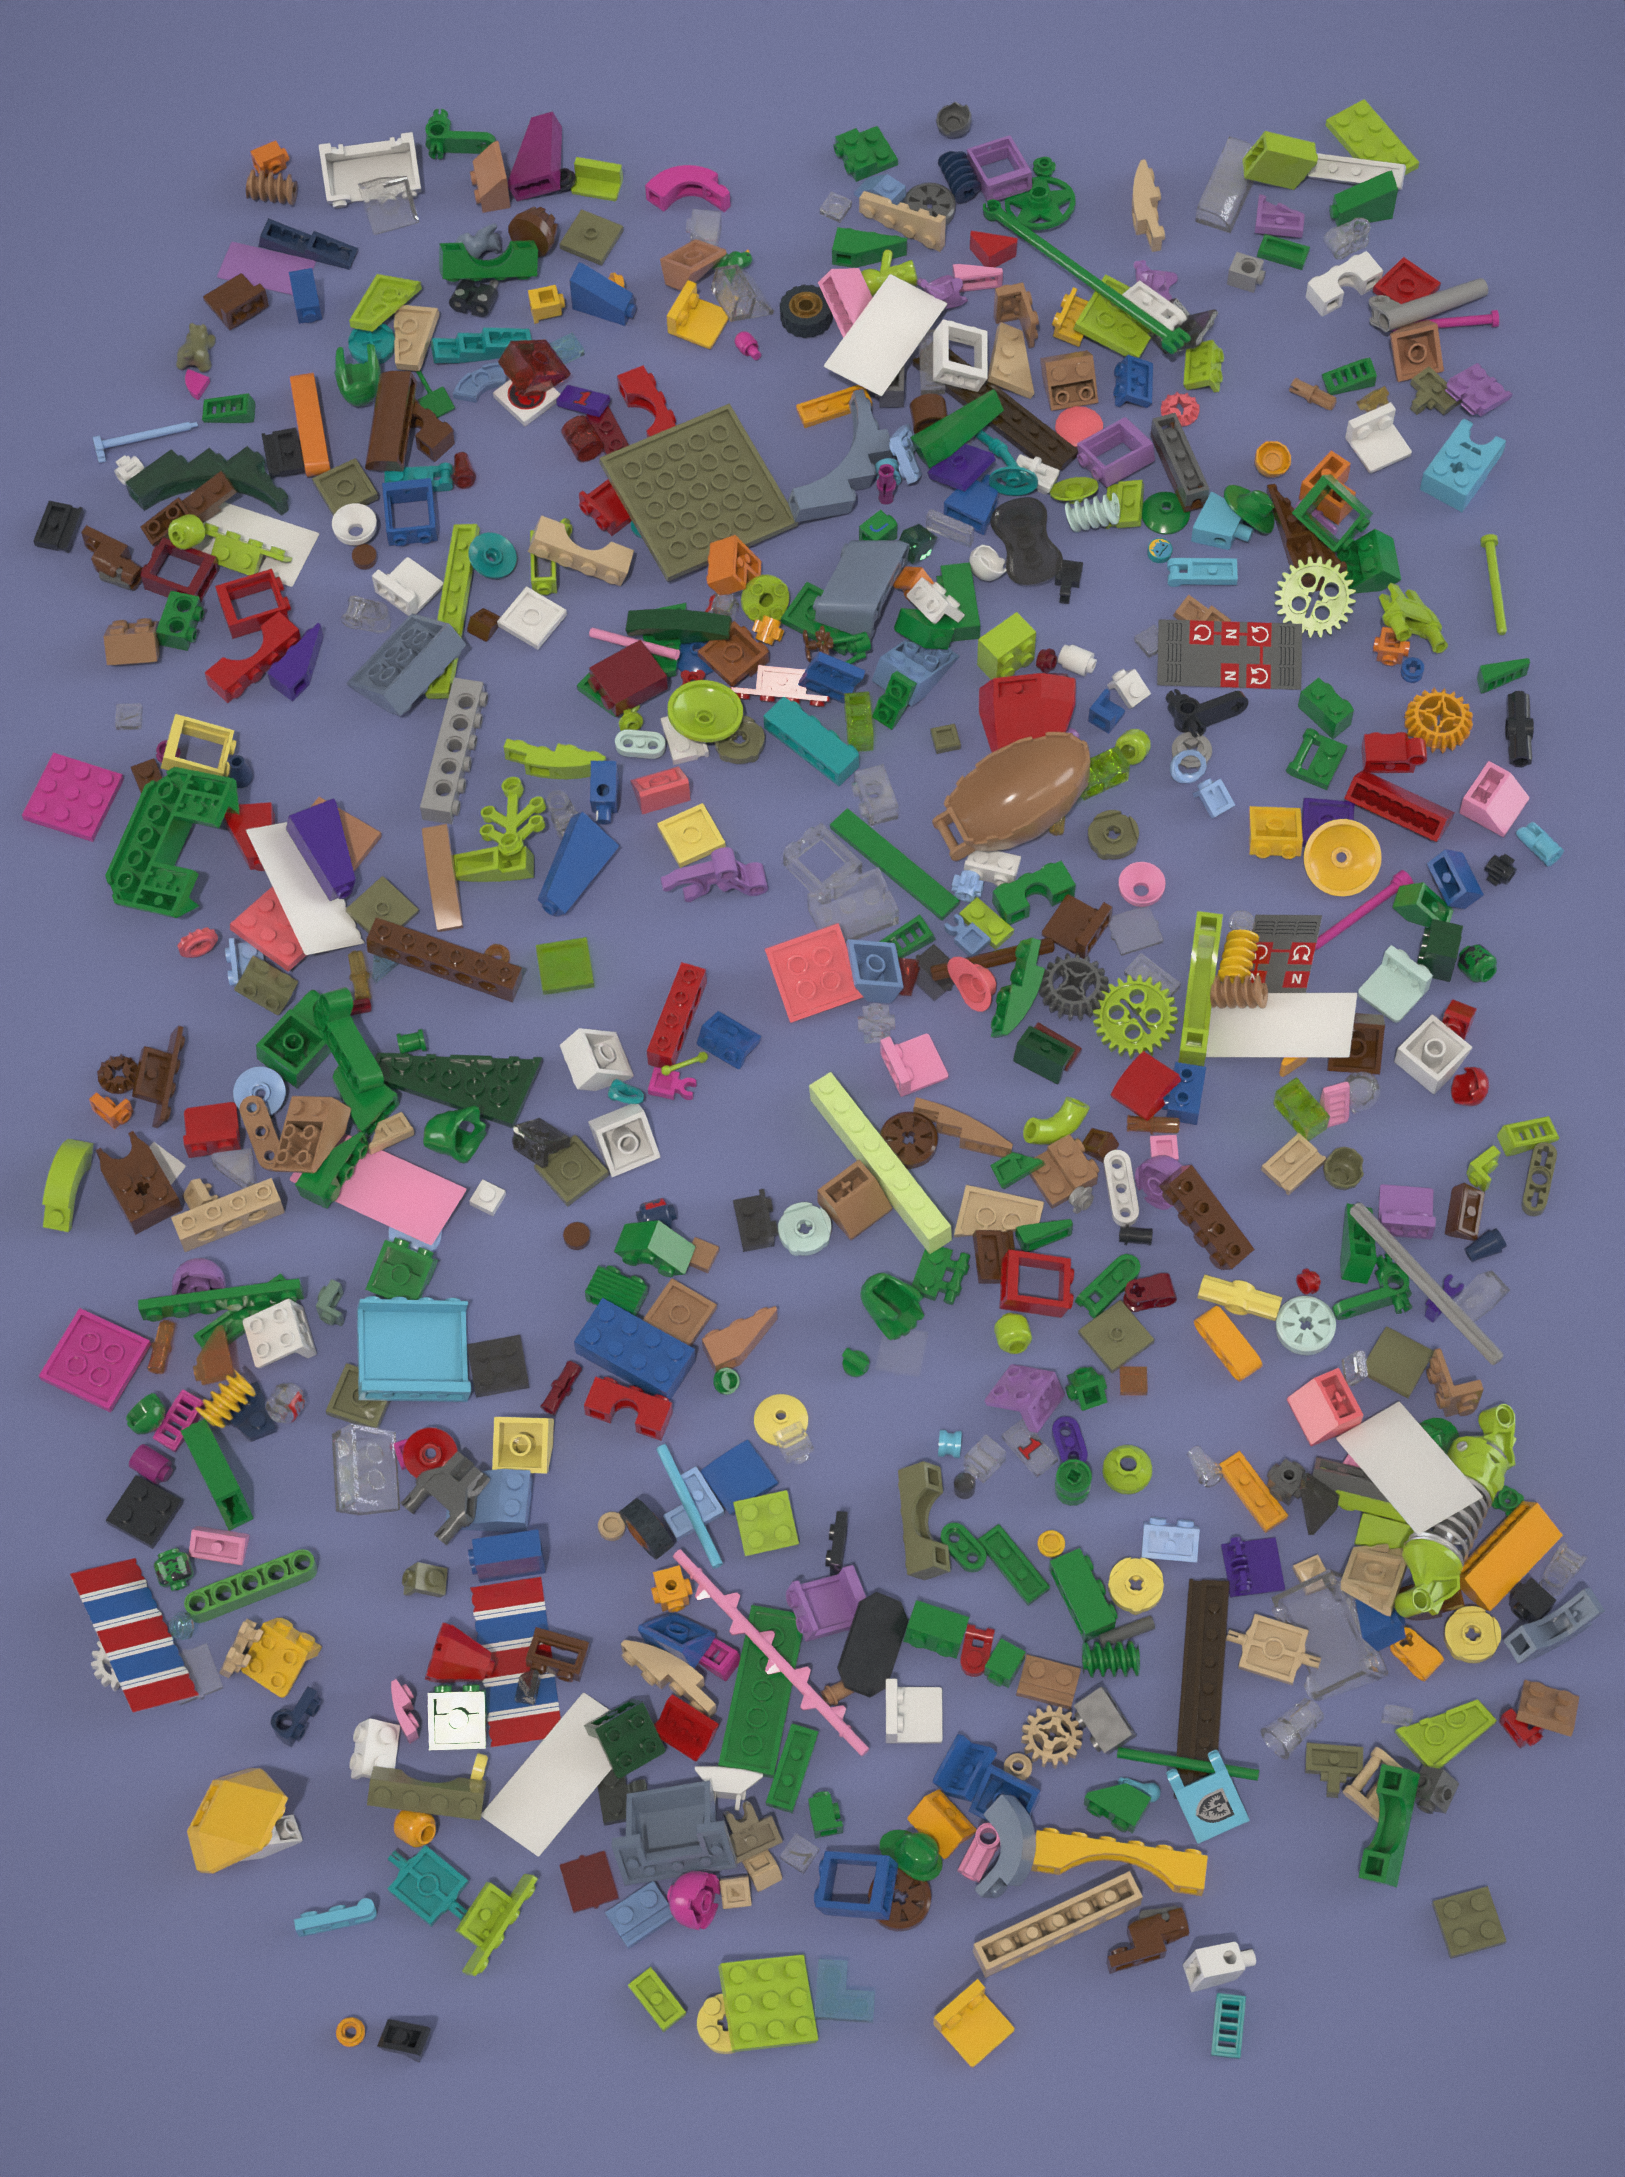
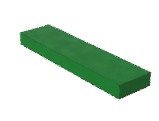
M280 1273L269 1282L284 1281L286 1279ZM272 1303L267 1307L250 1306L243 1307V1309L238 1311L228 1310L194 1334L193 1338L210 1359L246 1333L243 1325L244 1319L278 1303Z

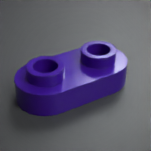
M1066 1416L1058 1418L1052 1426V1437L1061 1464L1070 1460L1068 1458L1070 1455H1076L1078 1460L1086 1464L1088 1452L1077 1421ZM1062 1430H1068L1070 1432V1435L1063 1436L1060 1432Z

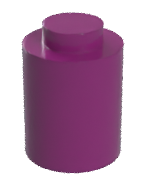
M145 1444L140 1445L135 1450L129 1461L131 1469L155 1484L166 1482L173 1472V1468H171L172 1462Z

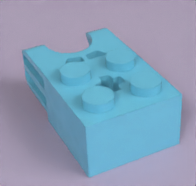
M1463 419L1427 467L1423 473L1420 486L1421 491L1460 512L1464 511L1487 479V475L1502 456L1506 440L1498 436L1485 445L1474 443L1470 439L1473 423L1467 419Z

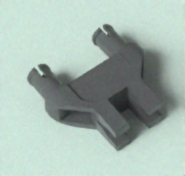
M457 1451L443 1467L427 1470L419 1474L415 1479L416 1486L400 1503L409 1512L414 1514L428 1496L435 1497L449 1510L450 1517L434 1535L445 1545H448L462 1527H469L474 1521L477 1496L491 1479L476 1468L467 1457Z

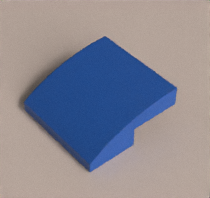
M819 652L802 674L798 685L844 703L852 696L854 687L863 680L866 670Z
M746 1440L730 1449L700 1471L728 1513L733 1516L735 1515L733 1502L765 1495L779 1484L750 1440Z

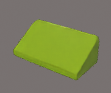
M1362 1513L1354 1544L1369 1547L1388 1544L1389 1549L1404 1548V1542L1409 1540V1536L1414 1531L1408 1524Z

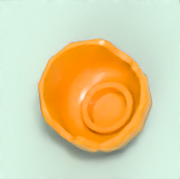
M1266 441L1256 450L1254 464L1258 472L1263 476L1276 478L1283 475L1289 469L1291 454L1282 443Z

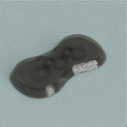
M1023 497L1007 501L998 506L993 511L990 523L992 530L1006 547V572L1010 579L1023 586H1033L1054 578L1062 568L1063 556L1048 537L1046 530L1047 510L1043 503L1032 497Z

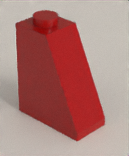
M272 803L239 804V814L226 812L223 818L224 824L249 869L265 871L246 830L275 824Z

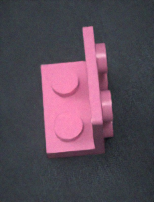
M926 1033L895 1045L890 1036L880 1040V1054L901 1097L948 1079V1072L929 1034Z

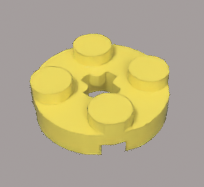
M1130 1557L1119 1561L1110 1573L1108 1592L1111 1599L1119 1608L1134 1615L1151 1610L1162 1597L1164 1587L1162 1572L1155 1563L1146 1558L1131 1559ZM1133 1580L1136 1582L1141 1580L1142 1590L1130 1589L1131 1584L1129 1581Z
M1476 1606L1458 1609L1449 1618L1444 1628V1642L1451 1656L1456 1660H1462L1466 1663H1480L1491 1658L1501 1641V1629L1498 1621L1486 1613V1610ZM1470 1628L1474 1630V1633H1479L1480 1635L1475 1641H1470L1465 1636Z
M718 1994L708 1998L700 2009L697 2017L698 2034L704 2044L712 2051L720 2054H732L729 2030L723 2031V2027L718 2025V2021L723 2020L724 2016H726L723 1994Z

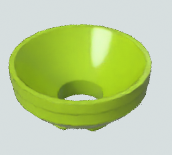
M1122 1445L1108 1453L1104 1459L1102 1474L1105 1482L1112 1490L1121 1494H1135L1142 1491L1149 1484L1152 1476V1464L1150 1458L1142 1449L1133 1445ZM1124 1458H1132L1136 1462V1468L1132 1471H1125L1121 1468L1120 1462Z

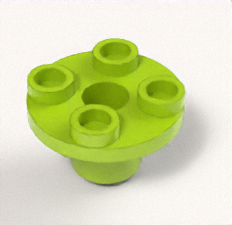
M768 574L753 578L746 585V589L743 590L741 596L742 610L753 622L756 619L762 621L764 615L779 621L789 604L787 585L776 576Z

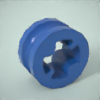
M1407 658L1402 664L1401 677L1409 683L1420 681L1425 669L1424 663L1419 658ZM1410 667L1415 668V673H1410Z

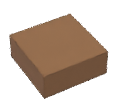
M695 1237L692 1244L696 1247L689 1266L709 1273L719 1253V1247Z

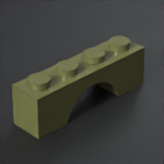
M922 1461L898 1470V1488L900 1491V1512L903 1522V1541L906 1555L905 1566L907 1575L925 1581L951 1572L948 1545L936 1542L931 1536L928 1527L930 1509L935 1500L943 1494L941 1467Z
M373 1766L367 1806L480 1820L486 1781L458 1777L449 1782H425L409 1777L401 1769Z

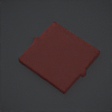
M605 1851L586 1857L580 1855L579 1859L559 1865L573 1913L592 1907L598 1909L599 1905L619 1899Z

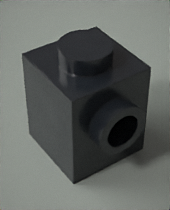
M1530 1578L1525 1584L1520 1581L1510 1592L1513 1597L1509 1606L1517 1618L1525 1619L1528 1623H1532L1544 1618L1553 1608L1556 1599L1535 1580Z

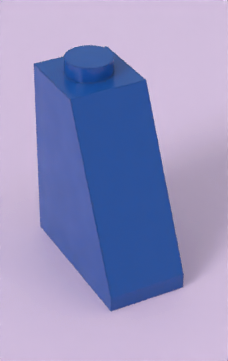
M578 262L569 280L572 309L626 326L629 318H633L636 312L633 293L585 264Z

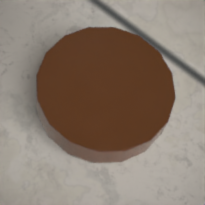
M534 206L518 213L508 225V233L512 241L534 240L538 248V257L546 255L553 246L558 224L554 223L555 217L552 213L549 215L545 212V208L539 207L536 209Z

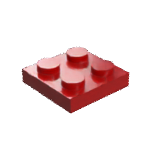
M1403 257L1373 286V292L1377 295L1388 296L1390 299L1403 304L1436 293L1440 289L1441 282Z

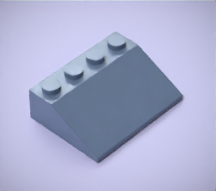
M412 613L346 684L387 712L401 716L409 711L412 703L428 690V686L435 678L440 677L444 673L448 664L460 656L461 650L466 644L449 623Z

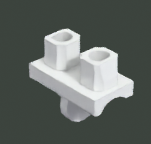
M1020 454L1016 461L1019 467L1026 468L1035 473L1038 477V492L1045 495L1048 494L1056 482L1060 470L1041 463L1042 459L1039 457H1035L1033 460Z

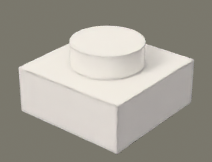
M482 1179L469 1203L471 1206L494 1216L506 1196V1191Z

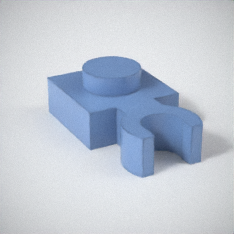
M958 914L954 915V921L958 926L952 927L947 922L944 924L946 933L956 936L954 944L969 957L978 955L991 942V938L973 922L966 927L963 918Z

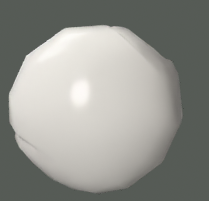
M980 545L970 554L971 571L981 580L989 582L996 580L1007 571L1006 568L1003 569L1005 559L999 558L996 551L990 546Z

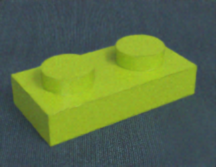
M978 897L959 913L965 924L969 926L973 922L991 938L989 945L995 950L1014 934V929Z
M651 1967L628 1984V1988L663 2033L686 2015V2011Z

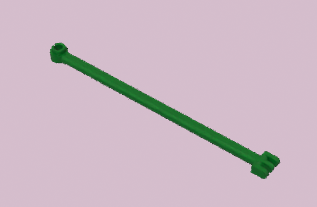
M987 200V208L986 203L983 204V215L988 221H998L1162 338V348L1170 354H1174L1177 352V348L1180 349L1184 346V343H1188L1191 340L1189 334L1178 327L1176 330L1171 331L1006 213L1001 208V203L998 200Z

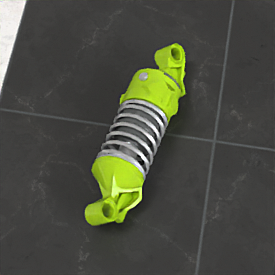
M1507 1404L1497 1405L1479 1414L1478 1421L1484 1432L1483 1436L1458 1437L1450 1446L1447 1456L1483 1497L1431 1527L1433 1532L1428 1529L1417 1535L1414 1531L1409 1536V1540L1404 1546L1402 1557L1411 1571L1415 1586L1398 1594L1395 1598L1396 1611L1402 1617L1408 1618L1427 1611L1432 1616L1437 1615L1444 1600L1452 1597L1460 1590V1574L1463 1570L1464 1561L1468 1558L1469 1551L1472 1549L1474 1540L1477 1538L1478 1530L1482 1527L1483 1519L1486 1518L1488 1509L1491 1507L1497 1492L1503 1489L1504 1476L1507 1470L1515 1466V1456L1512 1449L1516 1442L1514 1437L1515 1414L1513 1409ZM1455 1545H1462L1463 1549L1458 1551Z

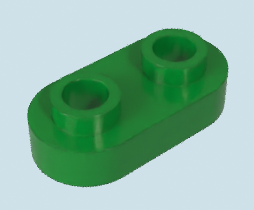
M949 1523L944 1526L941 1531L940 1541L942 1544L948 1545L949 1554L967 1572L974 1573L980 1571L986 1564L985 1549L963 1525ZM951 1536H957L959 1538V1541L956 1543H952L949 1540V1538ZM970 1556H975L977 1558V1561L975 1563H970L967 1560V1558Z

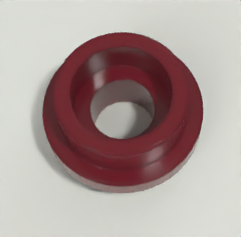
M1051 648L1047 650L1042 649L1036 659V667L1043 673H1049L1057 664L1055 650Z

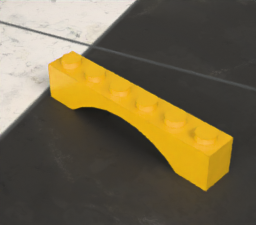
M1043 1828L1042 1831H1036V1851L1031 1871L1061 1875L1073 1867L1088 1862L1102 1860L1120 1861L1149 1871L1162 1880L1173 1892L1202 1896L1208 1855H1202V1852L1199 1850L1185 1849L1184 1852L1174 1851L1173 1847L1168 1845H1157L1156 1848L1147 1847L1143 1842L1133 1840L1128 1841V1843L1116 1842L1115 1838L1107 1836L1093 1839L1088 1838L1087 1834L1072 1832L1071 1835L1059 1834L1060 1831L1053 1828Z

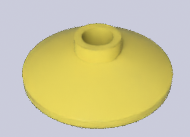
M786 1394L772 1395L764 1399L755 1411V1430L759 1437L768 1444L774 1446L791 1445L801 1439L807 1430L808 1414L806 1408L793 1396ZM783 1413L786 1415V1418L778 1420L776 1415Z

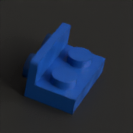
M1127 355L1121 362L1117 363L1114 369V376H1116V384L1113 391L1115 406L1121 407L1128 401L1148 408L1152 404L1153 363Z
M717 1011L702 1025L697 1045L736 1069H740L743 1066L745 1057L759 1044L761 1036Z

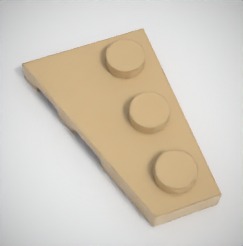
M1001 322L996 330L987 381L1031 399L1034 395L1023 331Z

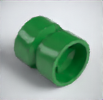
M1077 1459L1063 1462L1058 1467L1056 1473L1055 1494L1063 1504L1069 1506L1079 1505L1089 1496L1092 1481L1091 1470L1087 1464Z

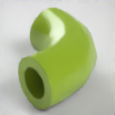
M1066 1097L1059 1111L1052 1117L1047 1119L1033 1117L1026 1122L1023 1129L1024 1140L1034 1145H1050L1069 1134L1071 1135L1079 1128L1090 1107L1078 1099Z

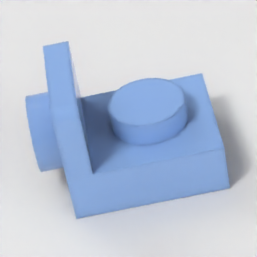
M1209 778L1197 785L1199 790L1192 793L1194 798L1200 797L1211 818L1235 806L1221 778L1213 782Z

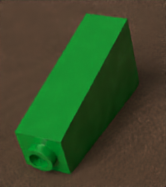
M206 1419L193 1423L181 1430L187 1447L228 1530L230 1531L253 1520L254 1518Z

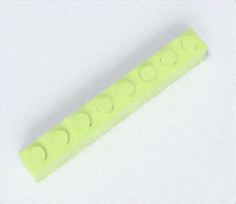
M830 1072L810 1084L811 1102L856 1160H860L876 1178L890 1204L928 1253L931 1254L952 1241L951 1225L834 1075Z

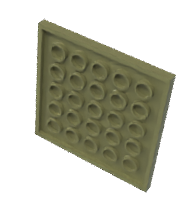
M730 403L599 458V464L667 582L708 565L710 543L736 535L747 547H750L798 526V522L794 521L788 502Z

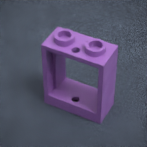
M1010 135L967 149V159H969L974 173L981 183V191L986 200H1001L1029 191L1032 188V172ZM1008 158L1014 171L987 179L981 166Z
M1126 417L1077 443V460L1083 468L1086 467L1091 472L1093 478L1096 481H1100L1105 487H1109L1155 461L1153 442ZM1121 443H1124L1132 450V452L1107 466L1096 458Z

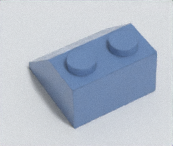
M848 939L846 945L855 988L867 1002L891 1004L904 988L895 943Z

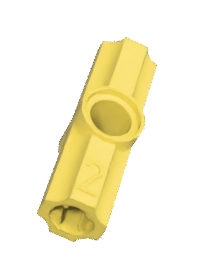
M1205 1274L1198 1293L1199 1299L1225 1306V1309L1233 1314L1247 1315L1249 1313L1276 1321L1282 1302V1297L1255 1290V1287L1248 1282L1241 1280L1228 1282Z

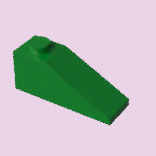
M1347 1203L1345 1206L1340 1256L1341 1279L1368 1284L1377 1262L1375 1240L1350 1214L1354 1204ZM1366 1207L1373 1214V1209Z

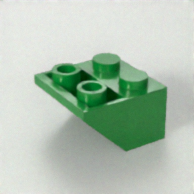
M1373 529L1356 539L1347 551L1337 552L1338 559L1347 564L1348 573L1344 579L1345 581L1353 580L1348 589L1356 590L1354 594L1383 591L1388 588L1390 583L1395 584L1401 581L1394 539L1377 529Z

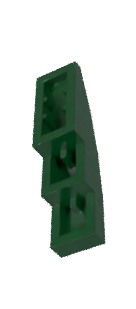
M681 609L629 610L625 631L628 636L652 634L655 640L679 638L682 644L729 639L732 618L727 615Z

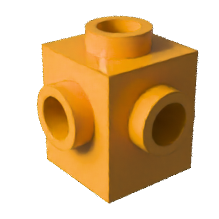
M680 1565L653 1572L656 1587L651 1588L654 1603H660L662 1612H678L683 1610L686 1605H689L688 1595H692L693 1592L689 1578L683 1579Z

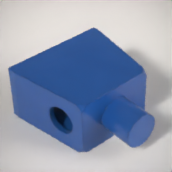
M985 475L981 482L975 480L966 491L956 489L944 501V516L981 535H985L997 508L999 492L989 484L990 475Z
M591 761V809L593 813H596V823L610 824L611 813H618L619 773L617 761Z

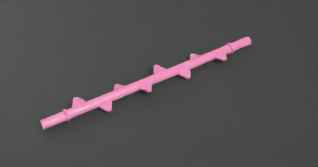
M681 1549L673 1555V1558L690 1575V1579L695 1580L699 1584L695 1598L697 1600L712 1598L733 1620L729 1631L730 1634L738 1635L745 1633L769 1658L765 1672L768 1675L782 1672L804 1695L800 1708L802 1710L816 1708L840 1733V1737H843L860 1756L865 1755L869 1751V1747L852 1731V1727L843 1721L846 1708L843 1705L830 1707L807 1683L811 1670L808 1667L795 1670L771 1645L775 1633L772 1630L759 1632L737 1609L740 1595L737 1592L723 1595L705 1576L702 1569L698 1568Z

